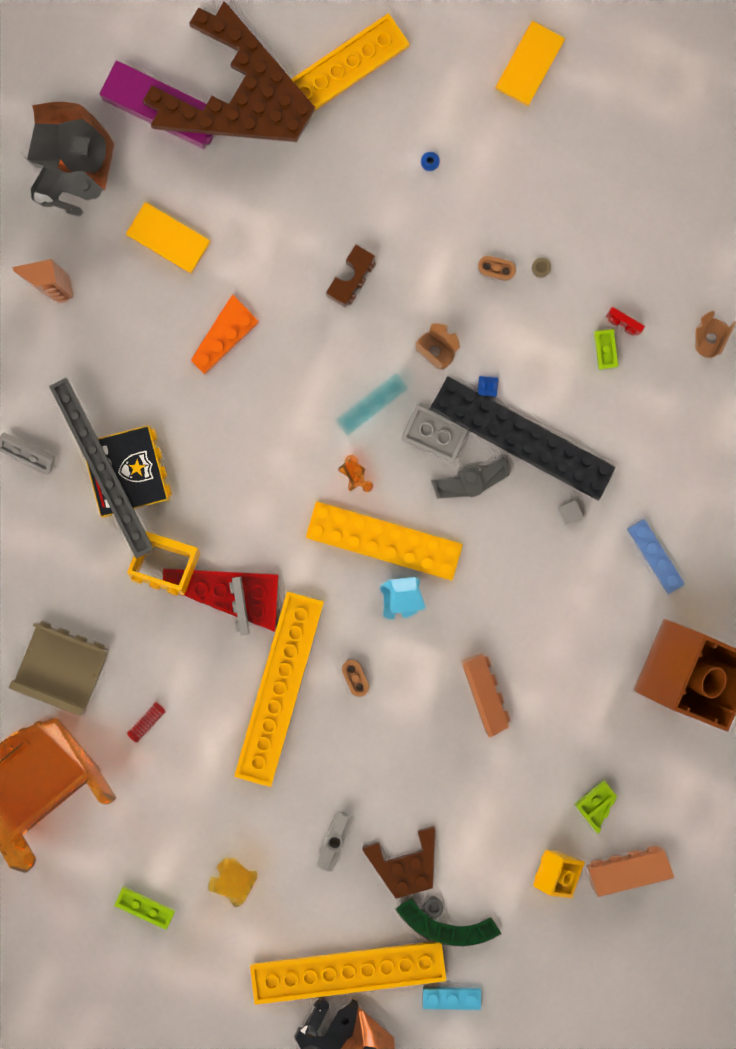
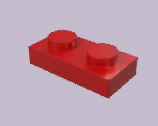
M611 307L605 316L609 318L608 321L611 324L624 327L625 331L633 336L635 334L638 336L645 328L643 324L614 307Z

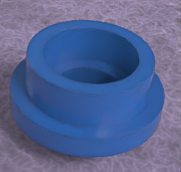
M426 152L423 154L421 166L424 170L434 171L438 168L440 159L436 153ZM432 158L434 162L429 164L427 159Z

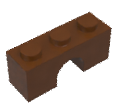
M355 244L346 259V265L355 271L354 277L348 281L335 277L326 292V297L344 308L348 304L352 305L357 296L355 292L358 288L362 289L367 280L365 279L368 272L371 273L376 266V262H374L375 255Z

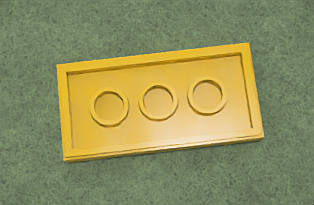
M531 21L495 89L529 106L563 45L565 38Z
M146 202L126 232V236L190 274L193 273L211 243L207 238Z

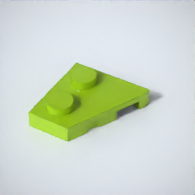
M603 780L574 805L598 834L617 796Z

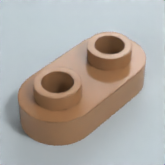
M484 256L478 263L479 273L486 277L508 281L516 273L515 265L508 260ZM489 264L491 268L486 270L484 265ZM508 269L509 274H503L502 270Z
M353 659L347 660L342 666V673L351 693L357 697H362L367 694L369 683L359 662ZM351 665L354 666L355 671L349 672L348 667ZM357 683L363 684L361 690L356 688Z

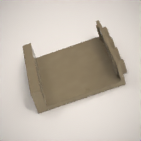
M48 622L34 623L35 630L15 680L10 682L8 688L82 716L86 711L109 650L102 643L95 641L93 644L88 642V638L78 634L76 637L69 634L70 631L60 627L58 630L51 627L52 624Z

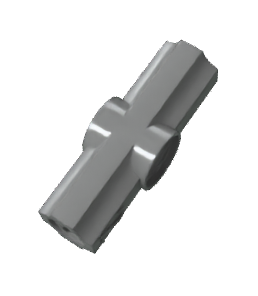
M337 812L316 865L322 870L333 871L354 818L353 816L345 812ZM337 837L340 840V844L332 845L330 839Z

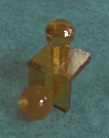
M352 454L346 456L344 464L338 468V471L349 478L348 490L352 491L356 487L361 486L366 493L372 491L373 483L364 480L365 468L358 464V458Z

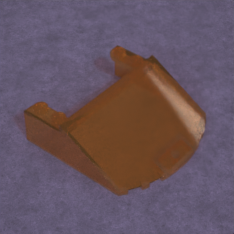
M57 718L44 722L38 721L28 728H21L0 743V852L11 869L23 873L31 870L36 862V856L23 835L83 785L88 784L101 804L108 805L117 799L100 771L102 770Z

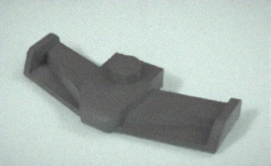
M503 457L480 472L476 465L458 471L460 478L431 480L437 499L474 497L481 495L483 491L509 476V470Z

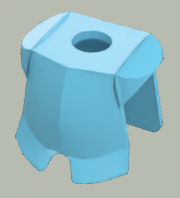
M419 578L391 579L380 585V590L384 595L383 617L393 620L396 613H401L403 618H407L416 614L418 610L425 609L419 589Z

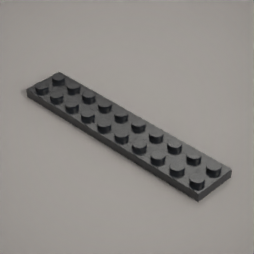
M447 376L430 407L431 411L597 501L601 499L616 468L484 395L478 394V392Z

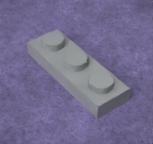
M5 432L0 435L1 452L49 474L53 470L55 456Z
M242 577L232 578V582L229 584L231 594L234 593L235 601H232L233 611L238 615V620L235 621L236 631L240 632L241 636L249 635L250 630Z

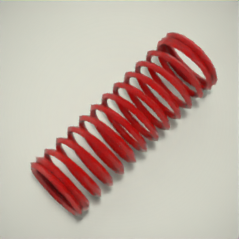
M154 702L153 707H150L151 710L148 709L151 714L146 712L148 716L143 714L142 720L139 719V722H136L137 725L134 724V727H132L133 731L129 729L127 732L128 737L134 742L138 743L142 736L147 733L146 731H149L151 726H154L156 721L161 718L160 716L166 713L165 709L157 702Z

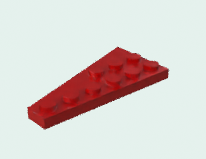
M163 568L162 580L179 585L185 569ZM194 570L185 595L182 596L238 617L237 613L233 611L232 601H235L234 593L231 594L229 583L232 582V578L242 577L248 621L273 632L276 631L279 574Z

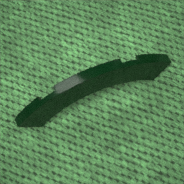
M412 898L395 908L402 920L415 932L443 945L473 946L492 940L502 934L491 917L473 925L454 926L432 919L415 904Z

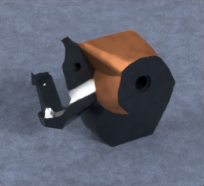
M320 997L313 1004L314 1009L305 1025L298 1027L294 1035L300 1049H395L394 1037L360 1009L358 1002L352 999L350 1004L337 1012L325 1036H318L317 1031L329 1009V1003Z

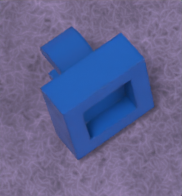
M479 376L478 394L496 398L498 378Z

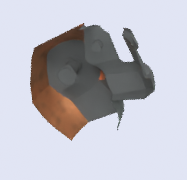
M63 101L32 105L35 124L26 160L35 168L43 169L30 188L31 198L43 207L54 206L66 210L67 214L81 216L84 212L80 207L60 201L59 196L66 192L85 200L97 199L102 190L106 189L114 142L96 118L80 104Z

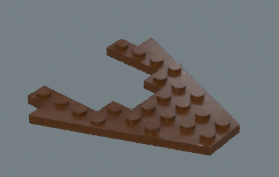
M226 2L222 3L215 16L198 7L189 22L190 27L238 51L230 65L232 69L246 76L229 104L211 96L203 111L152 85L143 99V105L158 112L151 123V128L297 142L315 112V106Z

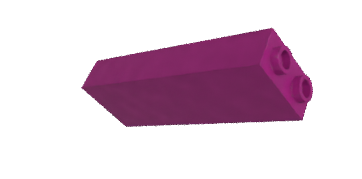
M117 60L99 93L103 101L150 124L158 112L143 105V99L152 85L201 111L207 105ZM165 130L204 150L213 140L212 134Z

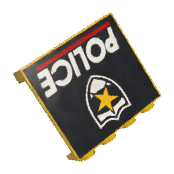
M147 425L98 438L134 509L162 501H170L172 491L170 485H166L165 477H167L165 466H161L160 459L163 457L160 447L157 448L155 440H158L155 429ZM87 463L100 517H110L113 512Z

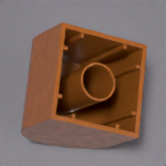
M663 619L633 691L669 709L728 732L736 715V648L670 620Z

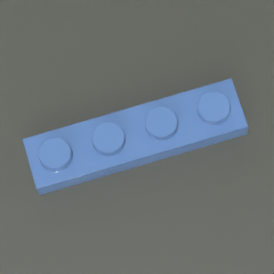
M645 519L627 529L667 594L685 585Z

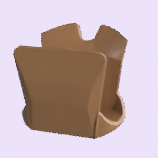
M713 310L701 317V323L695 331V349L701 356L706 358L721 355L736 324V321H734L729 327L725 322L713 318L715 315ZM713 333L716 335L717 340L714 344L706 341L707 334Z
M432 323L430 331L423 334L415 342L416 351L437 369H445L453 361L454 352L460 348L459 339L456 333L449 334L447 332V325ZM432 346H437L440 349V354L436 357L429 352Z

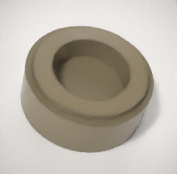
M545 258L536 259L531 267L533 275L538 278L546 277L551 270L550 262Z

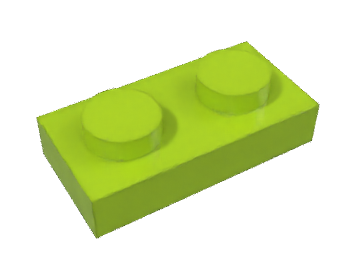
M614 329L594 331L598 370L618 368Z

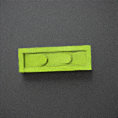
M124 886L114 905L167 930L175 913V910Z

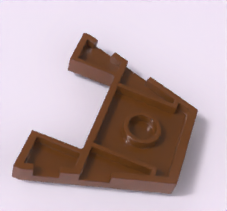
M434 826L418 830L423 850L384 861L379 842L362 847L363 852L395 899L433 888Z

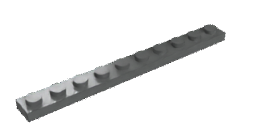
M68 378L50 385L49 388L135 558L153 551L154 548Z

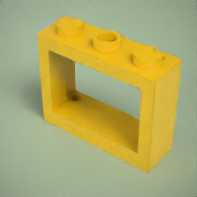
M145 531L152 546L189 557V561L180 584L175 585L139 573L146 554L139 558L133 556L127 571L131 581L137 584L147 583L149 587L160 590V588L165 589L167 593L178 596V594L185 595L201 554L199 549Z

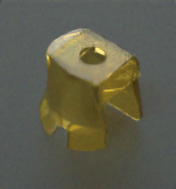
M227 857L216 867L220 875L218 877H210L208 890L229 898L231 904L236 908L245 902L257 880L258 874L256 870L248 871L237 860Z

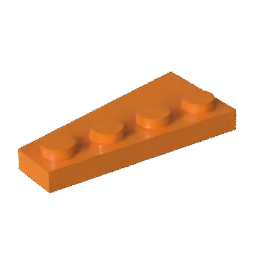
M233 294L191 359L204 375L259 323Z

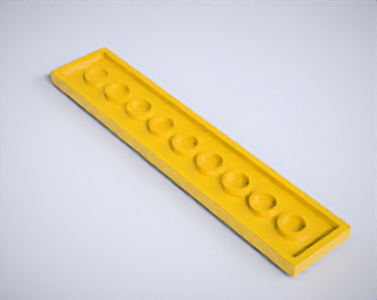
M287 591L234 777L268 787L272 786L324 601Z
M433 941L250 964L254 1005L446 981L442 944Z

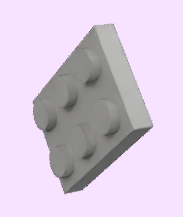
M416 405L401 440L454 463L468 430L433 411Z

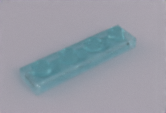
M394 374L339 417L336 422L348 436L408 388L400 377Z

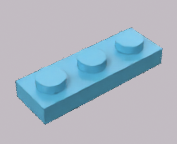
M423 987V1009L481 1010V988Z

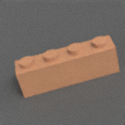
M52 259L12 267L17 275L38 291L57 301V303H64L69 301V298H74L69 275Z
M480 653L460 660L488 737H492L509 728L508 722H511L508 712L503 711L501 704L504 703L501 692L497 693L495 686L498 685L494 674H490L489 668L492 666L489 657H484V654Z
M650 846L646 848V851L639 852V850L628 852L626 856L614 855L609 857V860L602 861L598 859L591 861V864L586 865L592 889L598 897L673 879L674 874L665 851L661 847Z

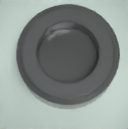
M435 896L427 898L424 903L425 913L430 917L441 915L443 912L442 901Z

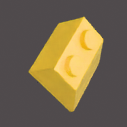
M545 849L538 872L535 875L533 887L550 896L573 898L585 862L557 851Z

